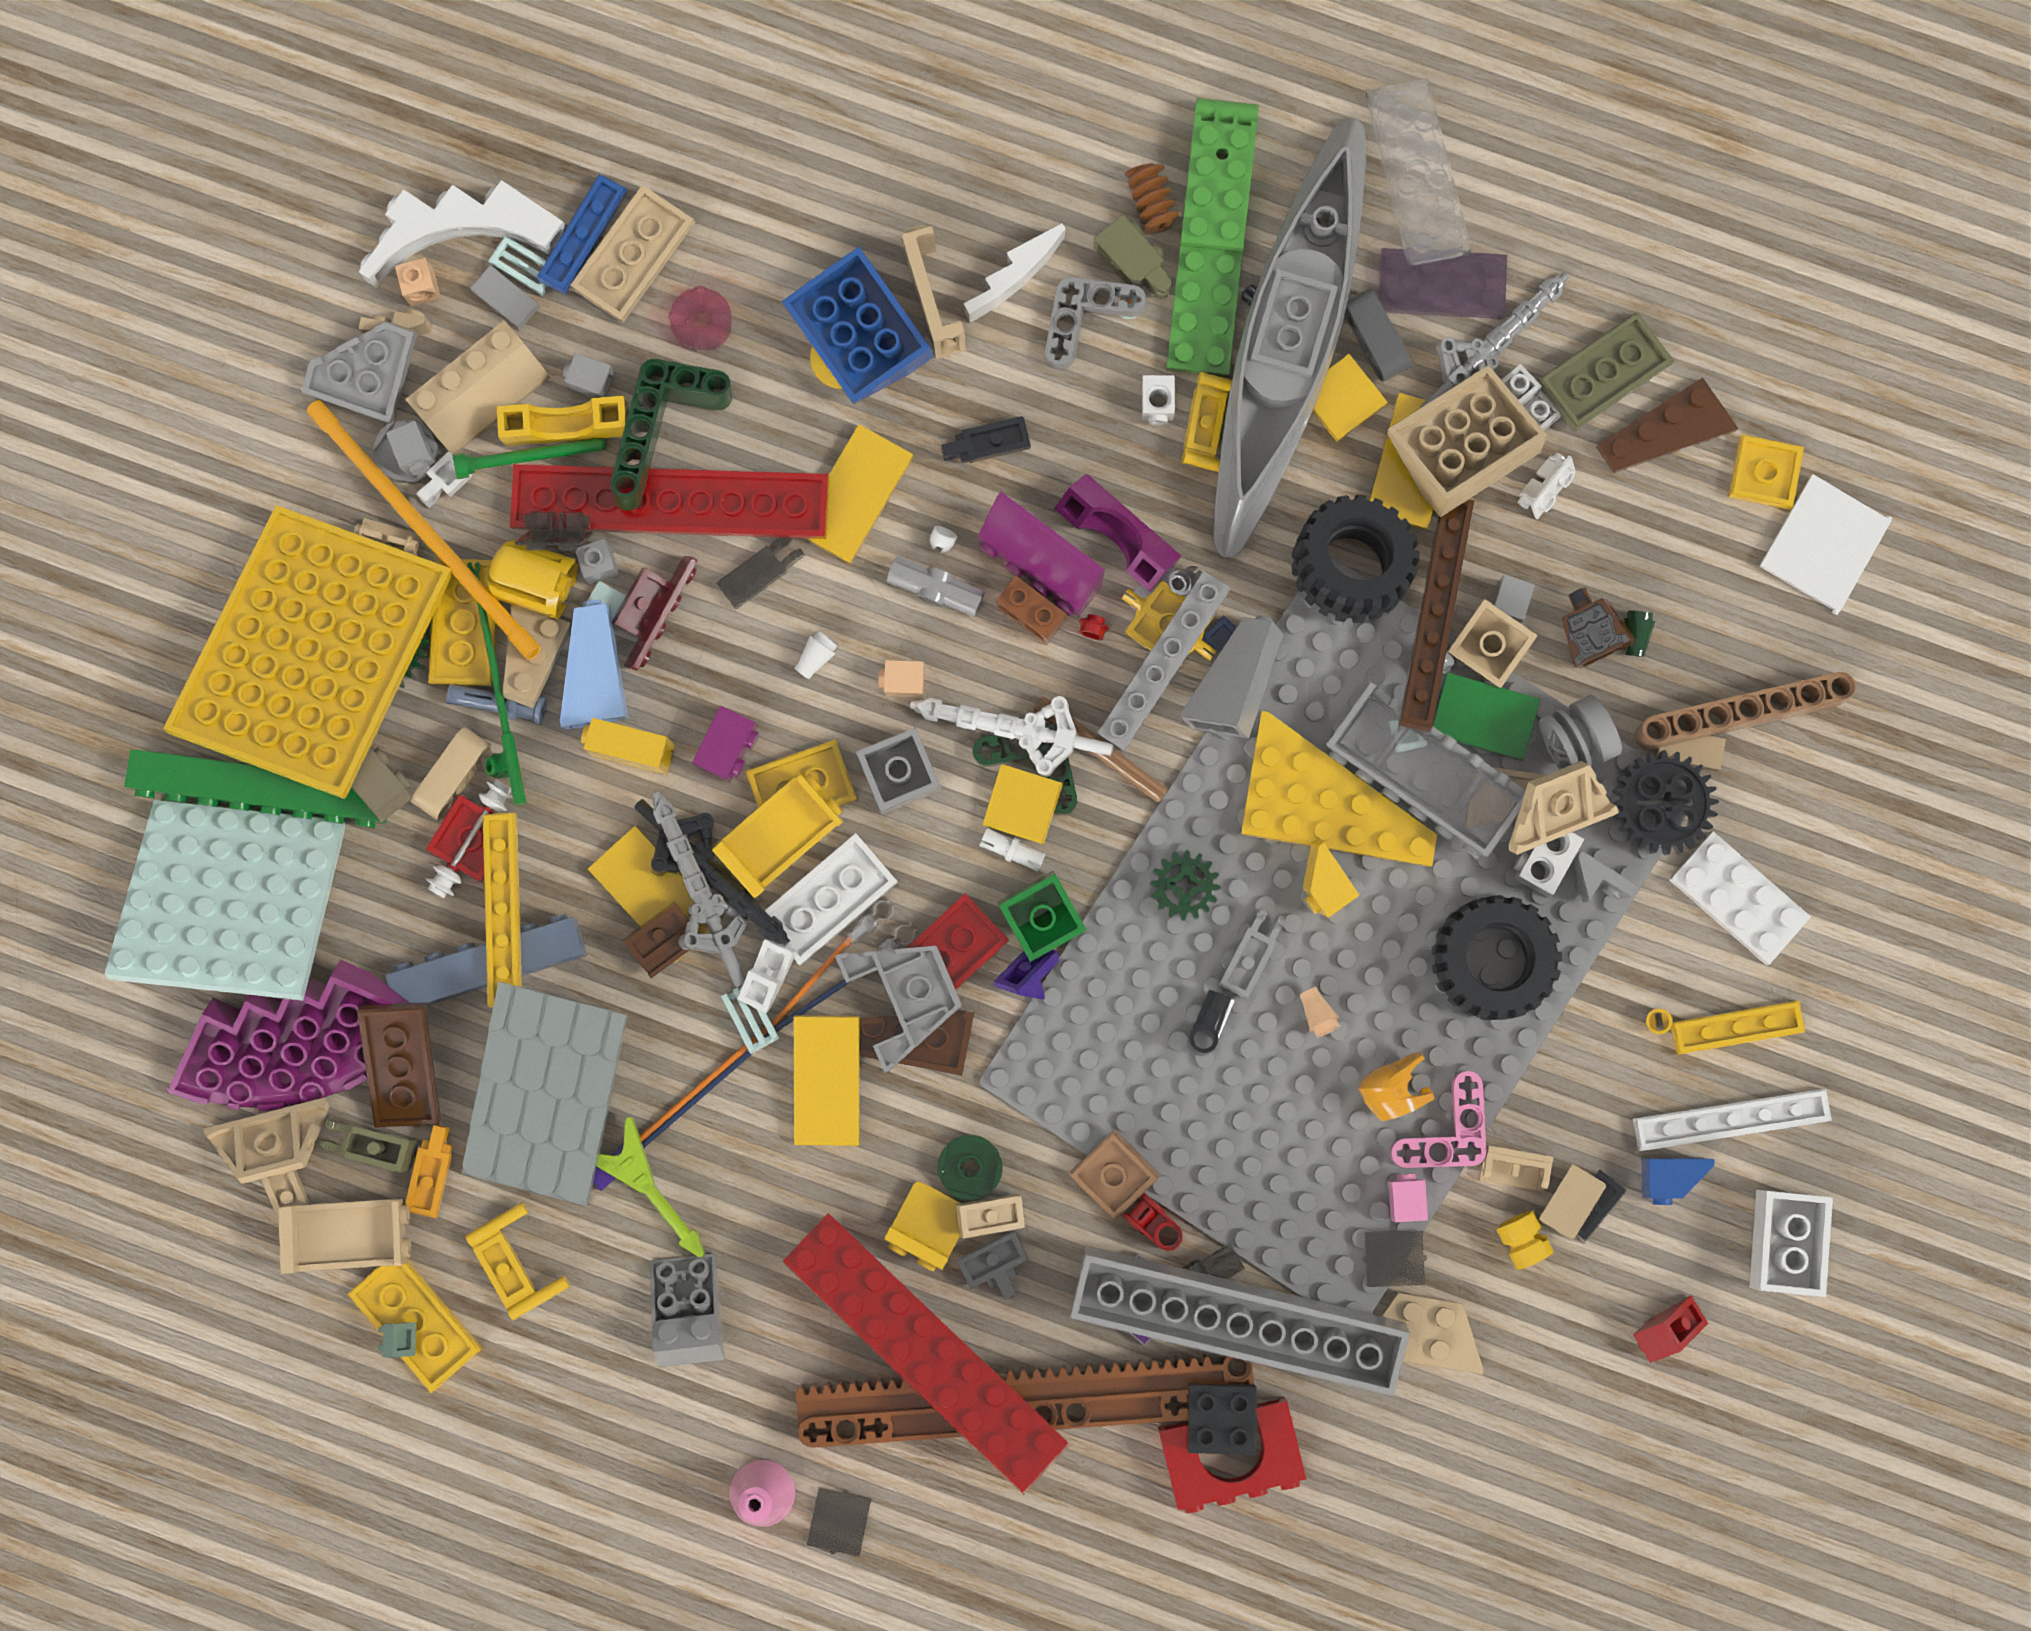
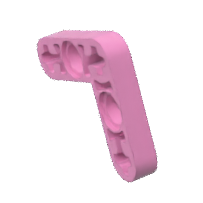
M1463 1071L1455 1075L1452 1080L1454 1137L1398 1139L1390 1148V1157L1394 1164L1404 1168L1474 1166L1484 1160L1486 1156L1484 1092L1482 1079L1478 1074L1472 1071ZM1465 1076H1469L1470 1082H1475V1089H1470L1469 1094L1470 1100L1477 1098V1105L1463 1104L1459 1106V1099L1466 1100L1465 1090L1459 1089V1083L1465 1081ZM1465 1109L1474 1110L1478 1117L1477 1123L1471 1128H1466L1460 1121V1115ZM1456 1141L1455 1148H1467L1468 1142L1471 1141L1472 1146L1477 1147L1479 1152L1474 1154L1473 1160L1470 1161L1468 1155L1457 1154L1455 1155L1457 1161L1452 1162L1454 1151L1451 1142ZM1424 1142L1422 1149L1424 1163H1419L1421 1156H1409L1408 1162L1405 1163L1403 1157L1397 1156V1150H1402L1403 1144L1406 1143L1408 1149L1420 1150L1418 1143ZM1437 1142L1442 1143L1447 1150L1446 1157L1439 1162L1432 1160L1429 1155V1148Z

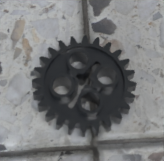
M1663 750L1659 753L1658 760L1654 753L1650 752L1646 754V762L1639 757L1634 760L1636 768L1630 765L1624 768L1629 777H1617L1616 780L1623 787L1612 790V793L1620 796V800L1614 801L1612 804L1620 808V812L1614 815L1613 819H1623L1624 821L1618 830L1624 831L1629 829L1631 832L1627 838L1628 842L1638 838V849H1642L1647 844H1650V854H1655L1659 847H1661L1663 855L1666 856L1670 854L1672 847L1677 854L1682 853L1684 849L1683 843L1689 849L1695 847L1693 837L1700 841L1706 838L1701 829L1710 830L1713 828V825L1707 821V818H1714L1718 815L1715 811L1710 810V806L1719 803V800L1710 798L1709 795L1717 790V788L1713 786L1707 787L1705 784L1711 778V775L1702 777L1699 775L1703 767L1702 764L1692 768L1690 767L1692 757L1689 756L1681 762L1680 753L1675 752L1668 759L1666 750ZM1644 779L1650 780L1654 784L1655 790L1653 795H1647L1642 790L1641 784ZM1676 779H1681L1685 782L1687 790L1684 795L1675 791L1674 781ZM1664 798L1665 801L1692 800L1693 805L1675 804L1665 808V805L1638 806L1636 802L1638 800L1655 802ZM1645 811L1653 813L1656 818L1653 828L1648 827L1643 822ZM1677 811H1682L1687 815L1688 823L1686 827L1677 824L1675 820Z

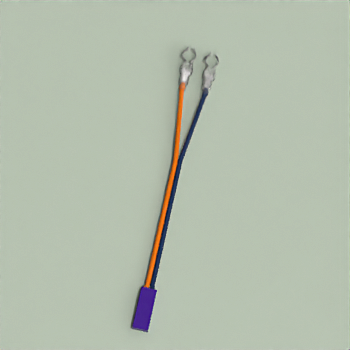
M891 898L889 901H879L874 907V914H866L858 920L857 925L847 933L839 947L771 1021L776 1032H779L783 1027L794 1021L795 1015H803L849 984L846 983L845 979L782 1020L835 961L836 955L841 954L846 947L857 943L865 935L874 932L879 925L877 923L879 919L888 920L892 917L893 907L897 905L892 906V914L886 919L878 918L876 921L872 917L876 914V906L881 902L889 903ZM908 925L899 926L895 931V938L885 939L879 944L876 951L900 949L898 947L900 944H909L913 941L914 931L910 942H900L896 945L893 940L897 938V930L902 926ZM766 1027L761 1029L764 1038L770 1035ZM754 1035L751 1038L753 1044L758 1042L756 1036ZM745 1044L639 1135L644 1149L752 1055ZM624 1143L612 1155H620L623 1151ZM596 1167L593 1183L602 1191L616 1178Z

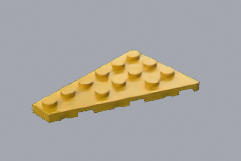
M1261 711L1240 835L1310 846L1313 841L1319 840L1324 842L1329 850L1432 867L1437 839L1436 833L1267 711Z

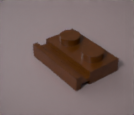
M674 901L622 940L651 979L689 951L683 950L678 942L679 937L685 934L689 919Z

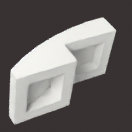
M764 939L754 967L748 971L737 1000L767 1013L784 982L797 950L784 946L782 943H777L774 940Z

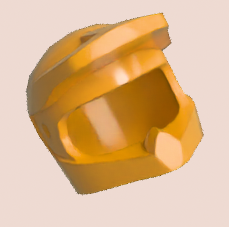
M1421 1052L1411 1053L1391 1064L1383 1065L1371 1071L1360 1082L1358 1090L1362 1094L1365 1104L1380 1121L1403 1116L1435 1099L1429 1087H1423L1418 1095H1410L1407 1085L1412 1079L1410 1073L1414 1067L1424 1060Z

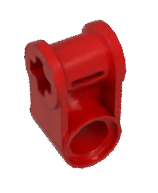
M1145 1193L1141 1195V1200L1130 1213H1124L1122 1216L1143 1236L1146 1235L1162 1250H1175L1182 1243L1183 1233L1181 1228ZM1146 1208H1149V1211L1142 1217V1219L1138 1220V1217L1146 1210ZM1170 1226L1177 1231L1178 1236L1174 1244L1164 1245L1160 1242L1159 1232L1162 1228Z

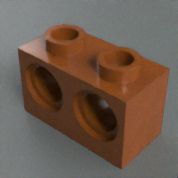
M1017 576L1013 578L996 600V606L999 610L1045 645L1051 641L1066 621L1067 614Z

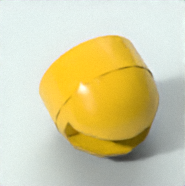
M1654 1009L1647 1015L1646 1025L1652 1033L1664 1034L1672 1027V1017L1664 1009ZM1655 1014H1662L1664 1029L1657 1030Z

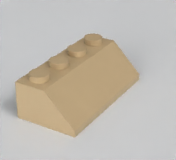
M504 320L405 400L451 454H456L497 421L496 406L517 405L551 377Z

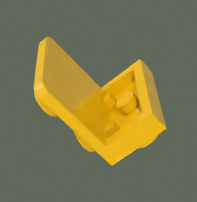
M921 1181L915 1182L884 1238L890 1242L888 1248L902 1256L909 1252L919 1257L916 1263L934 1272L936 1267L942 1270L959 1239L956 1204L961 1203Z

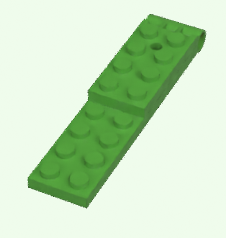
M1196 98L1166 371L1192 374L1204 372L1219 377H1229L1259 104ZM1224 154L1227 158L1221 160L1217 158V155Z

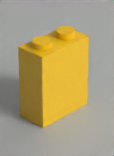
M596 718L591 719L590 725L586 724L584 726L581 736V743L584 744L583 749L593 757L668 775L675 744L666 736Z

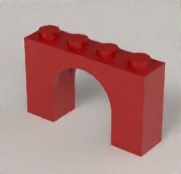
M1285 1397L1256 1404V1421L1261 1437V1453L1257 1463L1249 1472L1235 1478H1223L1212 1474L1201 1463L1199 1454L1188 1452V1421L1158 1428L1178 1511L1184 1509L1186 1514L1195 1513L1203 1510L1204 1504L1216 1502L1217 1506L1228 1505L1236 1502L1237 1496L1248 1494L1249 1498L1261 1497L1268 1494L1267 1489L1280 1486L1281 1490H1289L1299 1487V1481L1307 1480L1288 1401Z

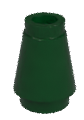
M1628 610L1627 618H1623L1637 643L1625 648L1626 655L1645 657L1656 621H1653L1652 612Z

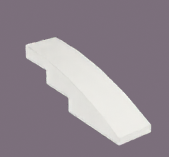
M1063 224L1007 252V263L1009 266L986 277L985 285L987 291L963 303L964 313L970 323L1007 300L1047 263L1065 239V227Z

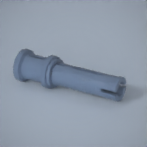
M454 684L449 685L446 695L447 704L498 712L495 692L456 686ZM540 696L534 708L504 698L508 719L515 720L517 717L533 720L538 725L542 724L546 712V697Z

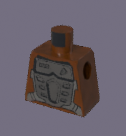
M1586 587L1568 595L1575 611L1562 617V622L1575 667L1582 669L1637 643L1630 630L1607 599L1601 598L1592 602Z

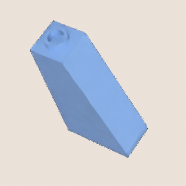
M601 600L582 602V607L574 608L560 716L561 727L565 730L581 728L586 724L590 725L592 718L608 722L629 719L610 607L606 603L601 604Z

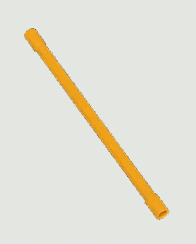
M321 400L312 402L306 412L314 422L334 440L446 567L451 568V573L506 633L510 642L527 660L537 656L542 647L524 627L515 621L340 425L339 420Z

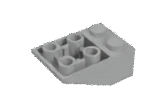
M715 1253L705 1254L702 1258L688 1256L650 1261L653 1354L659 1367L724 1360L723 1323Z

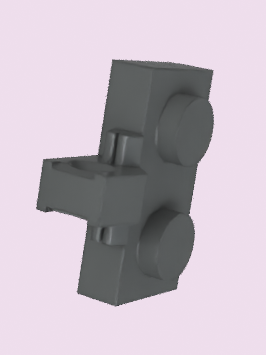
M1015 1230L960 1257L956 1261L970 1289L987 1281L990 1288L998 1285L1006 1300L1017 1294L1010 1278L1017 1275L1013 1267L1029 1260Z

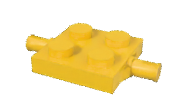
M1163 580L1154 592L1145 597V599L1128 588L1126 594L1121 599L1137 610L1125 634L1151 652L1186 597L1174 593ZM1203 630L1188 655L1195 650L1210 661L1217 650L1202 641Z

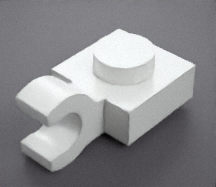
M448 451L426 472L432 480L421 488L416 495L430 508L439 499L443 491L451 497L473 475L469 474V478L457 479L453 456Z

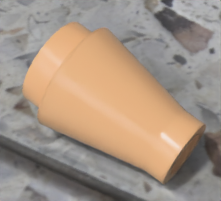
M1317 987L1308 989L1299 995L1303 1003L1310 1032H1314L1317 1038L1325 1036L1340 1027L1337 1021L1339 1016L1322 997Z

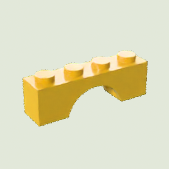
M624 396L592 398L587 403L564 408H544L530 404L496 406L498 437L506 447L622 437L629 413V404Z

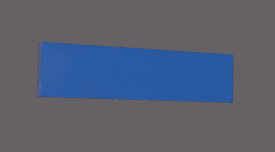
M601 174L598 175L537 275L539 282L566 295L571 287L570 284L582 269L625 198L627 188Z

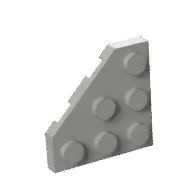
M389 321L377 325L372 330L310 361L302 393L387 423L394 422L418 332Z

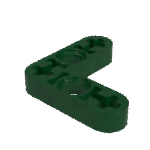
M1045 724L1046 728L1057 731V725ZM997 735L980 738L973 747V757L983 767H992L1029 759L1030 755L1027 751L1021 754L1013 753L1009 748L1011 739ZM1004 739V750L1008 757L1001 758V751L992 753L991 760H985L984 756L978 755V752L983 749V744H989V747L992 749L1000 747L998 740ZM1042 742L1038 749L1045 756L1051 747H1048L1047 743ZM1067 757L1062 762L1065 766V773L1062 777H1045L1061 783L1069 781L1070 786H1063L1064 795L1066 797L1071 796L1072 801L1068 802L1066 809H1062L1061 805L1057 804L1054 813L1058 815L1072 813L1077 805V794L1069 758Z

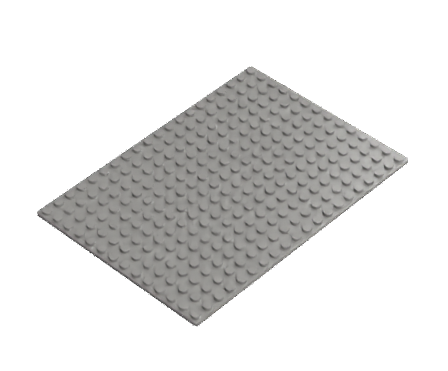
M1329 555L1333 565L1342 574L1357 580H1368ZM1298 591L1276 624L1283 633V637L1249 738L1212 732L1205 733L1083 920L1087 930L1070 940L1059 957L1060 961L1051 969L1042 983L1045 999L1032 998L980 1078V1084L1086 1155L1112 1130L1116 1129L1161 1174L1160 1178L1144 1192L1149 1197L1301 1297L1372 1314L1465 1167H1399L1393 1163L1390 1157L1392 1144L1402 1138L1454 1137L1451 1085L1455 1075L1463 1071L1475 1072L1482 1079L1485 1133L1487 1132L1662 855V849L1659 847L1655 854H1650V844H1647L1642 849H1638L1639 839L1636 838L1628 842L1627 838L1631 832L1629 829L1619 831L1618 829L1624 821L1623 819H1613V816L1574 831V834L1584 839L1578 852H1585L1638 886L1631 897L1625 899L1620 897L1618 900L1603 892L1604 886L1600 884L1589 902L1583 903L1572 861L1554 895L1546 898L1513 879L1517 872L1513 867L1520 854L1516 855L1509 851V843L1516 820L1511 823L1487 858L1480 855L1476 859L1462 849L1465 844L1455 836L1450 841L1435 830L1438 824L1428 817L1424 822L1408 811L1411 806L1400 799L1398 803L1392 802L1437 834L1432 867L1329 850L1359 896L1329 918L1320 913L1314 914L1304 900L1308 895L1303 889L1310 846L1240 835L1261 711L1269 712L1329 755L1331 750L1327 748L1326 744L1371 682L1391 698H1395L1401 703L1403 702L1420 612L1403 601H1399L1389 613L1384 612L1379 619L1371 621L1367 616L1364 623H1353L1352 618H1347L1344 623L1336 621V615L1328 613L1326 617L1319 613L1320 607L1314 603L1310 606L1305 601L1307 593L1305 591ZM1451 632L1449 635L1447 650H1449V648L1457 638V636ZM1454 657L1455 663L1451 666L1452 669L1448 673L1494 685ZM1512 672L1501 688L1540 698L1524 760L1519 761L1463 744L1459 745L1472 754L1475 753L1485 763L1494 768L1545 775L1558 771L1559 768L1546 749L1539 727V720L1547 715L1554 717V712L1559 709L1565 711L1570 716L1569 707ZM1447 673L1442 674L1437 705L1443 687L1444 679ZM1370 701L1341 743L1370 764H1373L1391 738L1388 722L1397 719ZM1428 741L1427 747L1397 754L1393 752L1380 770L1445 816L1448 815L1468 787L1471 777V771ZM1622 741V753L1602 764L1595 762L1590 756L1591 768L1596 774V780L1607 791L1605 795L1610 803L1620 800V796L1612 793V790L1623 787L1616 780L1617 777H1629L1624 768L1628 765L1636 768L1634 760L1639 757L1646 762V756ZM1349 762L1343 766L1354 775L1358 770ZM1644 779L1641 784L1642 790L1647 795H1653L1655 790L1654 784L1650 780ZM1681 779L1674 781L1675 791L1684 795L1687 790L1685 782ZM1375 780L1370 785L1379 793L1385 788ZM1662 798L1655 802L1638 800L1636 804L1638 806L1665 805V808H1668L1675 804L1690 806L1693 805V801H1665ZM1467 805L1455 821L1462 828H1464ZM1645 811L1643 814L1645 825L1653 828L1656 823L1654 814L1649 811ZM1677 811L1675 814V820L1678 825H1681L1686 817V814L1682 811ZM1502 822L1465 830L1487 844ZM1558 838L1546 843L1547 847L1553 852H1558L1561 846ZM1189 850L1190 858L1195 859L1200 853L1202 854V864L1209 861L1213 863L1208 870L1210 873H1219V876L1213 880V884L1220 885L1221 888L1218 891H1212V895L1218 900L1216 903H1206L1210 909L1208 913L1199 909L1198 919L1194 920L1191 913H1188L1185 921H1181L1180 913L1176 912L1172 918H1169V908L1158 909L1162 901L1160 898L1152 899L1151 895L1158 890L1156 887L1150 886V881L1158 880L1159 877L1153 871L1155 868L1164 869L1160 862L1163 858L1171 862L1173 852H1176L1179 858H1183L1185 851ZM1533 863L1531 874L1534 878L1542 880L1545 876V869L1541 864ZM1180 865L1169 870L1165 878L1177 876ZM1193 866L1195 876L1199 880H1205L1202 872ZM1185 877L1181 883L1175 884L1177 887L1182 888L1183 894H1187L1191 888L1199 887L1189 884L1188 878ZM1164 891L1167 898L1177 905L1178 899L1172 892ZM1196 893L1191 898L1190 907L1198 904L1204 898L1205 893ZM1493 895H1503L1506 898L1516 897L1522 899V903L1526 905L1532 904L1538 908L1537 913L1541 917L1546 916L1552 923L1549 928L1553 934L1557 933L1560 942L1556 943L1557 950L1562 952V961L1558 962L1557 969L1561 971L1559 980L1554 981L1552 985L1554 990L1550 996L1544 998L1541 1001L1542 1004L1535 1010L1525 1013L1526 1015L1506 1020L1490 1021L1482 1020L1476 1016H1469L1463 1013L1462 1009L1458 1006H1453L1447 1000L1449 998L1444 991L1441 992L1437 985L1439 980L1437 974H1433L1432 964H1434V956L1431 955L1432 946L1437 941L1435 936L1439 928L1445 924V919L1466 903ZM1263 906L1268 911L1258 932L1268 937L1272 930V925L1279 915L1285 917L1286 920L1275 940L1277 944L1249 999L1246 1000L1219 986V983L1247 928L1251 927L1260 907ZM1488 928L1476 934L1469 943L1467 964L1477 982L1488 988L1503 989L1511 986L1521 977L1525 967V953L1520 941L1510 931L1502 928ZM1313 987H1317L1322 997L1339 1016L1337 1021L1340 1027L1319 1038L1316 1037L1314 1032H1310L1303 1003L1299 997L1301 993ZM1212 990L1235 1000L1218 1040V1045L1212 1053L1206 1056H1199L1191 1052L1187 1041L1207 992ZM1206 1032L1195 1034L1194 1041L1199 1048L1205 1049L1211 1046L1212 1040L1209 1034ZM1421 1052L1424 1060L1414 1067L1410 1073L1412 1079L1407 1085L1410 1095H1418L1423 1087H1429L1435 1099L1408 1114L1391 1120L1380 1121L1365 1104L1362 1094L1358 1090L1360 1082L1371 1071L1383 1065L1391 1064L1411 1053ZM1465 1076V1081L1459 1083V1089H1464L1466 1092V1100L1459 1099V1106L1463 1104L1477 1105V1098L1470 1100V1089H1475L1476 1085L1475 1082L1469 1081V1076ZM1465 1109L1462 1111L1460 1121L1463 1126L1471 1128L1477 1123L1478 1117L1474 1110ZM1452 1141L1451 1144L1454 1151L1452 1162L1457 1161L1455 1156L1457 1154L1468 1155L1470 1159L1477 1147H1473L1470 1141L1467 1148H1455L1456 1141ZM1424 1142L1418 1143L1420 1150L1408 1149L1407 1144H1403L1402 1150H1397V1156L1403 1157L1404 1163L1408 1162L1409 1156H1421L1419 1163H1424L1425 1160L1422 1154ZM1434 1143L1429 1148V1155L1432 1160L1439 1162L1446 1157L1447 1150L1442 1143ZM1397 1174H1416V1180H1425L1428 1220L1391 1221L1388 1181H1397Z

